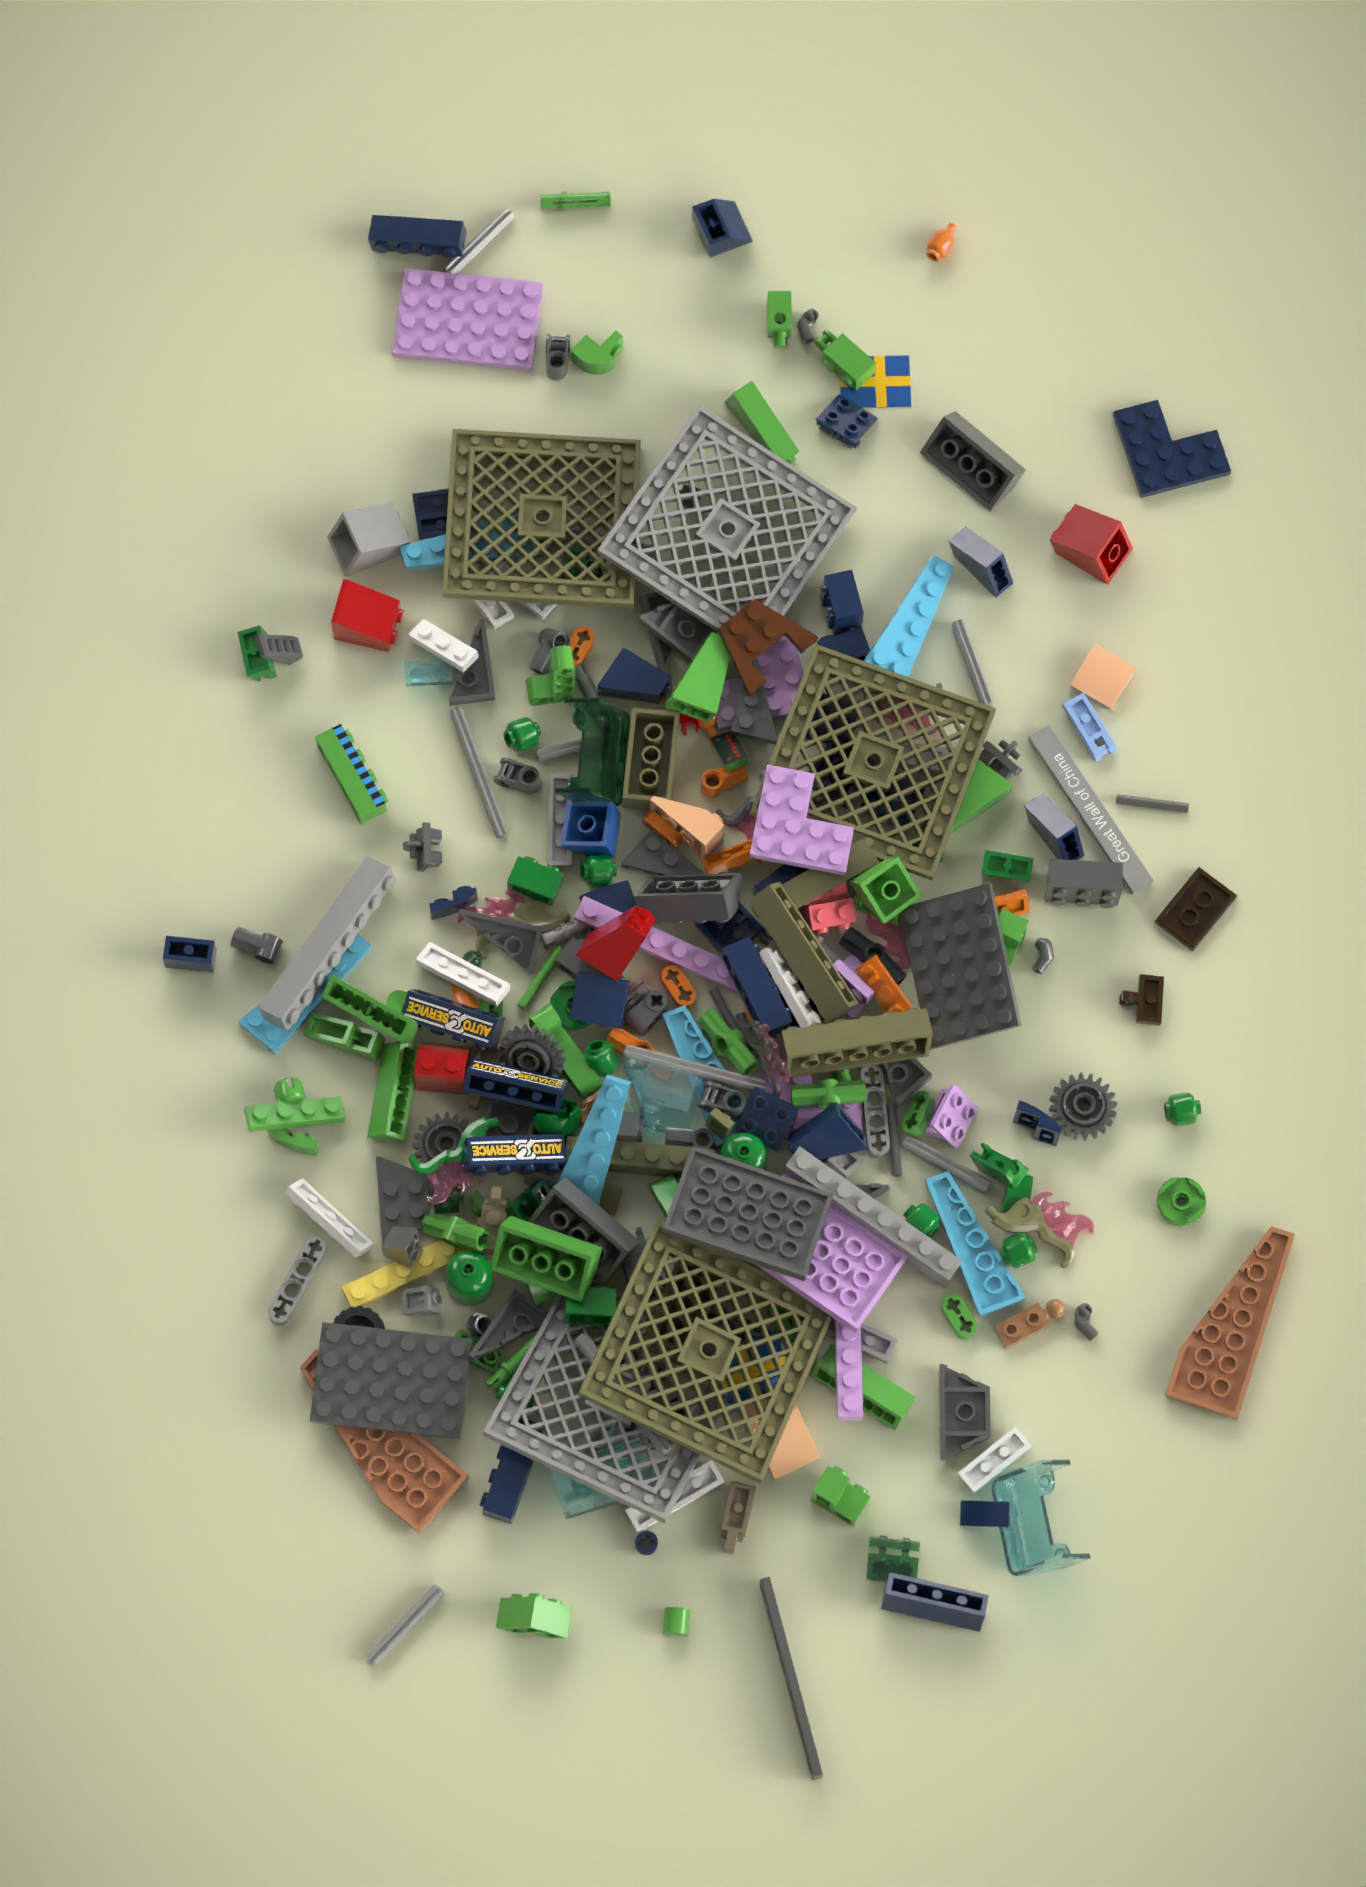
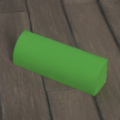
M331 976L321 996L322 998L402 1043H413L418 1029V1023L415 1020L337 976Z
M400 1041L383 1044L367 1138L384 1142H403L405 1140L415 1082L416 1055L419 1047Z
M831 1343L816 1364L811 1377L836 1392L835 1345ZM862 1363L863 1410L893 1430H896L916 1397Z

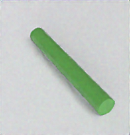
M556 946L517 1003L519 1008L526 1009L556 965L555 959L562 952L563 948Z

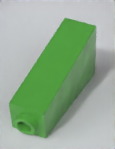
M753 381L732 393L725 401V404L753 440L789 464L796 460L794 456L799 452L798 448Z
M711 632L703 642L666 701L665 708L707 723L717 714L730 659L719 633Z
M979 759L977 760L950 835L1008 796L1011 792L1012 783ZM928 822L920 826L923 834L925 832Z

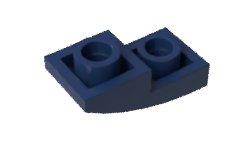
M458 887L457 890L452 891L453 900L448 901L446 898L435 900L434 903H429L431 920L450 916L459 912V908L465 909L478 900L476 887Z
M961 1500L960 1526L1010 1527L1011 1502Z

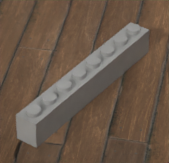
M368 856L365 858L259 1005L258 1009L266 1021L287 1031L297 1022L300 1013L312 1001L315 992L325 983L333 967L338 965L346 949L353 944L358 932L366 926L368 918L373 911L380 906L381 900L386 893L393 888L396 877L390 866Z
M800 1146L781 1172L782 1175L786 1173L800 1183L833 1193L831 1201L833 1206L907 1255V1263L941 1287H945L962 1263V1260Z

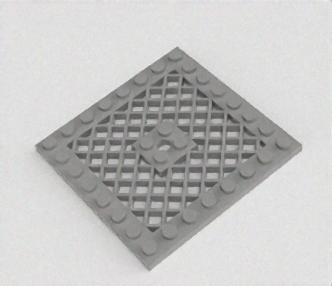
M699 405L600 545L597 554L719 633V627L740 611L739 604L750 603L754 599L758 601L765 600L764 605L785 616L856 512L857 507ZM714 447L716 456L705 458L703 449ZM720 449L726 452L728 455L721 456ZM698 450L699 459L691 460ZM733 460L735 470L725 471L723 462ZM740 462L746 465L747 468H741ZM717 463L719 472L709 474L706 464ZM701 465L703 475L692 476L690 467ZM685 468L687 477L678 478ZM753 473L755 482L744 484L743 475ZM759 475L766 478L767 481H761ZM737 476L739 485L728 487L726 477ZM721 478L723 488L712 489L710 480ZM705 481L707 490L696 492L694 482ZM689 483L691 493L680 494L678 485ZM773 486L775 495L764 497L762 488ZM673 487L674 495L666 496L670 488ZM779 488H781L782 490H784V491L787 492V493H786V494H780ZM757 489L759 498L748 499L746 490ZM741 491L743 500L732 502L730 493ZM725 494L726 500L720 498L716 504L714 495ZM708 496L710 506L699 507L698 498ZM692 499L694 508L683 510L681 500ZM793 499L795 508L784 510L782 500ZM676 501L678 511L667 512L665 503ZM777 501L779 511L768 512L766 503ZM799 501H801L802 503H804V504L807 505V506H805V507H800ZM660 504L662 513L652 515ZM761 504L762 514L752 515L750 506ZM738 507H745L746 513L739 510ZM710 512L703 523L701 513ZM813 512L815 521L804 523L802 513ZM696 514L698 524L687 525L685 516ZM796 514L799 524L788 525L786 516ZM680 517L681 527L671 528L669 519ZM780 517L782 526L772 528L770 518ZM663 520L665 529L654 531L652 521ZM758 520L765 521L766 529L757 530L761 524ZM647 523L649 532L640 533ZM725 525L731 526L734 533L732 535H725L721 527ZM815 527L811 535L807 537L806 529ZM698 530L695 534V538L698 540L690 541L689 531ZM800 530L802 539L792 541L790 531ZM784 532L786 542L775 543L773 534ZM683 533L685 542L674 544L672 534ZM667 535L669 545L658 546L656 537ZM768 535L770 545L759 546L757 537ZM651 538L653 547L642 549L640 539ZM752 538L754 547L745 548ZM633 541H635L636 548L631 545ZM703 546L705 555L694 557L692 547ZM802 546L795 556L793 547ZM709 547L718 553L710 554ZM687 548L689 558L678 559L676 550ZM788 548L790 558L779 559L777 550ZM671 551L673 560L662 562L659 552ZM772 551L774 560L763 562L761 552ZM654 553L656 561L649 557L647 554ZM755 553L758 563L747 564L745 555ZM740 557L741 565L730 567L729 560L735 563L737 558ZM723 559L725 568L714 570L712 560ZM707 561L709 571L698 572L696 563ZM691 564L692 573L681 575L679 565ZM790 564L783 574L781 565ZM674 566L676 574L667 569V567ZM775 566L777 576L766 577L765 568ZM759 569L761 578L750 580L748 571ZM743 571L745 581L734 583L732 573ZM727 574L729 584L718 585L716 576ZM710 577L712 586L701 588L699 578ZM694 579L695 586L687 582V580ZM778 582L770 593L768 583ZM763 584L765 594L754 596L752 586ZM747 587L749 597L738 598L736 589ZM730 590L732 600L721 601L719 591ZM714 592L715 599L707 595V593ZM734 605L735 612L727 608V606Z
M593 1280L590 1285V1287L595 1288L598 1286H602L601 1284ZM616 1292V1308L622 1297V1294ZM558 1294L487 1423L483 1436L665 1524L700 1454L677 1444L672 1454L669 1451L665 1454V1457L654 1460L651 1450L656 1448L652 1443L648 1444L646 1436L638 1424L634 1423L637 1430L625 1433L624 1427L629 1429L632 1424L631 1421L578 1396V1394L574 1395L571 1386L583 1384L586 1375L582 1366L591 1363L587 1358L579 1359L577 1350L580 1349L573 1343L571 1335L582 1332V1334L586 1333L589 1336L588 1330L598 1328L601 1337L591 1340L595 1345H599L606 1331L604 1326L579 1325L570 1328L572 1324H564V1296ZM644 1312L638 1325L647 1322ZM565 1338L568 1346L559 1348ZM702 1346V1351L706 1356H714V1349L711 1346ZM637 1349V1350H634V1351H631V1352H630L634 1363L644 1360V1359H641V1360L635 1361V1359H634V1356H633V1353H632V1352L639 1351L640 1349ZM571 1352L574 1361L563 1364L560 1355ZM553 1358H555L557 1366L548 1368ZM657 1362L653 1363L657 1374L667 1371L663 1370L658 1372L655 1363ZM628 1364L620 1365L618 1368L627 1366ZM577 1368L580 1377L568 1379L566 1371ZM636 1368L640 1376V1379H644L651 1376L649 1374L641 1377L639 1369ZM628 1372L620 1374L625 1384L635 1382L632 1374ZM693 1372V1373H694V1376H695V1378H696V1380H697V1379H700V1378H703V1377L697 1378L695 1372ZM560 1373L563 1381L551 1384L549 1375ZM676 1374V1377H677L678 1382H679L680 1385L690 1382V1381H685V1382L680 1383L679 1377H678V1375ZM543 1378L546 1386L537 1388ZM659 1379L663 1390L673 1388V1385L664 1387L661 1379ZM650 1383L643 1384L647 1396L657 1393V1390L649 1392L651 1388ZM716 1383L718 1390H722V1384L719 1385ZM700 1384L698 1385L702 1393V1396L712 1393L709 1384L707 1385L704 1393L702 1392ZM637 1387L630 1389L631 1391L639 1394ZM566 1388L569 1397L557 1400L554 1391ZM682 1390L686 1402L696 1399V1396L686 1398L684 1390ZM549 1393L552 1402L541 1405L538 1396ZM666 1395L670 1407L680 1404L679 1401L670 1403ZM722 1395L721 1397L726 1407L728 1401L726 1395ZM532 1398L535 1407L526 1409L527 1405L529 1404ZM715 1398L705 1401L709 1413L719 1409ZM586 1400L584 1407L587 1409L580 1411L577 1402ZM572 1404L575 1413L563 1416L560 1407ZM697 1404L692 1414L693 1418L703 1415L699 1404ZM555 1408L557 1418L546 1420L543 1411ZM538 1413L541 1422L529 1425L526 1416ZM594 1415L597 1424L586 1427L583 1417ZM721 1415L712 1417L714 1426H716ZM601 1416L610 1420L603 1422ZM577 1419L580 1429L569 1431L566 1422ZM705 1420L697 1422L708 1428ZM560 1424L563 1433L552 1436L549 1427ZM617 1425L620 1435L608 1437L606 1428ZM544 1429L546 1435L537 1432V1430ZM600 1430L603 1439L592 1442L589 1433ZM583 1435L586 1444L575 1447L572 1438ZM640 1437L643 1446L631 1449L628 1439ZM566 1440L568 1446L560 1443V1441ZM623 1441L626 1450L614 1453L611 1444ZM606 1446L609 1455L598 1458L595 1449ZM589 1451L591 1457L583 1454L582 1452ZM645 1452L648 1462L637 1464L634 1455ZM629 1457L632 1466L620 1469L617 1460ZM612 1462L614 1468L605 1465V1463ZM666 1464L660 1475L657 1466ZM651 1468L654 1477L643 1480L640 1471ZM635 1473L636 1479L628 1476V1474Z

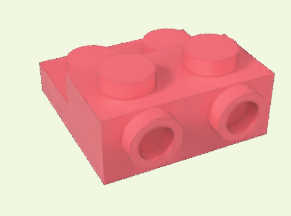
M846 881L801 906L802 916L810 929L814 930V934L828 932V927L835 926L836 930L850 928V923L856 922L853 898L848 897Z

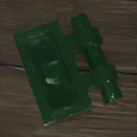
M880 1535V1538L869 1537V1547H877L879 1550L878 1554L868 1553L866 1580L887 1582L889 1572L917 1578L919 1558L909 1557V1551L919 1552L920 1542L910 1541V1538H902V1540L888 1539V1536ZM886 1550H901V1556L886 1555Z

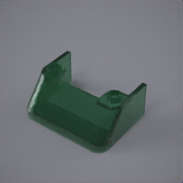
M565 698L564 703L575 708L572 717L574 725H576L578 730L582 731L578 777H571L566 783L565 788H556L555 793L571 801L613 802L616 806H620L623 797L630 731L629 714L601 698Z

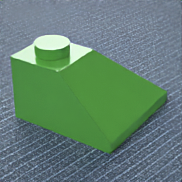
M898 856L869 867L849 881L861 901L882 924L888 922L922 897V894Z

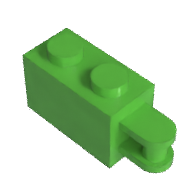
M825 329L820 338L813 340L816 347L823 352V365L828 371H834L845 386H851L857 391L876 373V362L843 333L837 338L829 330Z

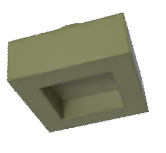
M717 1108L709 1114L705 1126L723 1141L730 1134L734 1125L729 1115Z

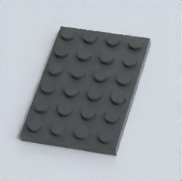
M988 883L915 903L900 912L920 1009L927 1008L933 1033L930 1050L1022 1026L992 884Z
M692 1146L661 1233L805 1281L834 1194Z
M322 1322L310 1423L460 1439L470 1361L468 1356L471 1353L472 1339Z

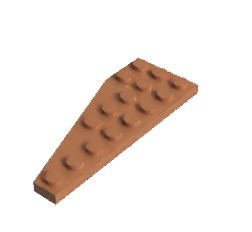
M1272 1226L1269 1228L1253 1252L1181 1346L1165 1397L1234 1420L1238 1419L1293 1242L1294 1233Z
M317 1349L300 1366V1370L312 1390H314L319 1352ZM334 1425L381 1503L418 1534H421L469 1477L467 1473L421 1435Z

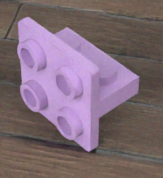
M850 954L844 961L838 959L834 963V966L859 1003L846 1013L851 1019H854L874 999V991L863 982L855 970L863 963L853 954Z
M950 1084L948 1089H941L924 1134L944 1139L952 1148L958 1149L975 1117L978 1107L957 1085Z

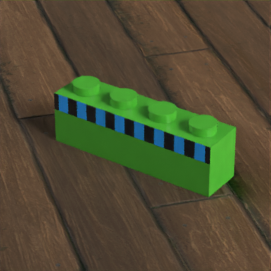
M339 724L315 736L317 747L360 823L363 824L386 812V802H388L384 791L382 789L378 790L374 784L377 780L373 771L365 768L363 763L366 760L360 749L355 750L352 744L355 741L349 729L344 730L342 725Z

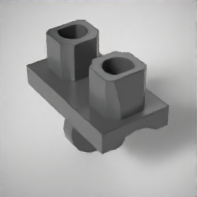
M1001 740L998 745L1004 749L1003 752L991 742L986 741L983 744L985 749L978 758L980 761L990 767L998 759L1003 764L996 772L1006 780L1011 779L1014 774L1019 775L1023 771L1008 758L1011 755L1017 760L1021 756L1015 750L1018 746L1015 740L1010 744Z
M423 822L422 827L416 830V834L409 835L410 841L403 843V850L410 852V858H417V871L422 872L428 867H439L442 864V852L431 851V845H439L441 843L442 830L430 828V823Z

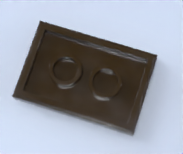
M1198 867L1156 918L1154 923L1193 952L1238 895Z

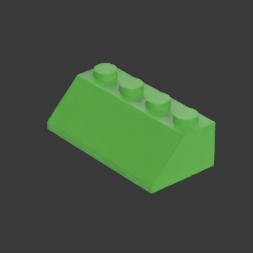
M510 1216L500 1224L491 1269L497 1273L582 1302L596 1274L602 1247Z

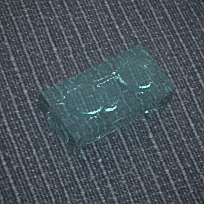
M441 659L405 661L406 686L454 684L453 666Z

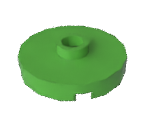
M1174 1177L1166 1181L1159 1189L1156 1199L1157 1210L1162 1218L1170 1224L1176 1226L1191 1225L1198 1221L1203 1214L1206 1197L1200 1184L1193 1179ZM1176 1200H1184L1185 1205L1179 1206Z

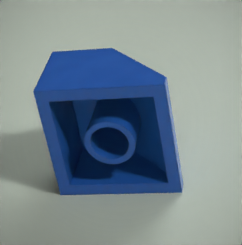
M567 801L560 846L585 856L606 854L610 858H615L621 820L620 811L613 802Z

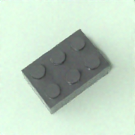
M1050 859L1046 873L1045 902H1051L1052 905L1056 906L1065 905L1066 903H1075L1079 907H1087L1090 904L1099 905L1102 908L1118 906L1123 889V863Z

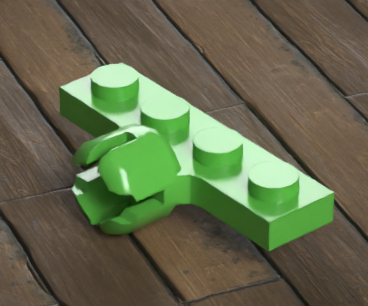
M291 1077L293 1085L291 1087L287 1078L281 1079L275 1084L273 1090L276 1098L275 1103L245 1106L244 1109L249 1132L342 1123L346 1118L341 1096L308 1099L305 1096L302 1082L295 1077Z

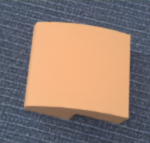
M1095 644L1070 685L1112 709L1134 674L1136 667Z

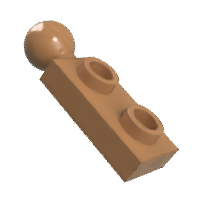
M1052 1299L1046 1304V1308L1042 1310L1040 1304L1037 1303L996 1324L994 1327L1007 1349L1050 1327L1048 1318L1058 1319L1062 1317L1065 1313V1305L1059 1299Z

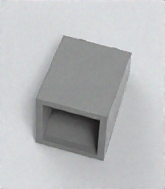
M392 502L343 512L327 536L345 576H350L400 555L399 546L410 544L409 535L404 530L400 521V515L395 510Z

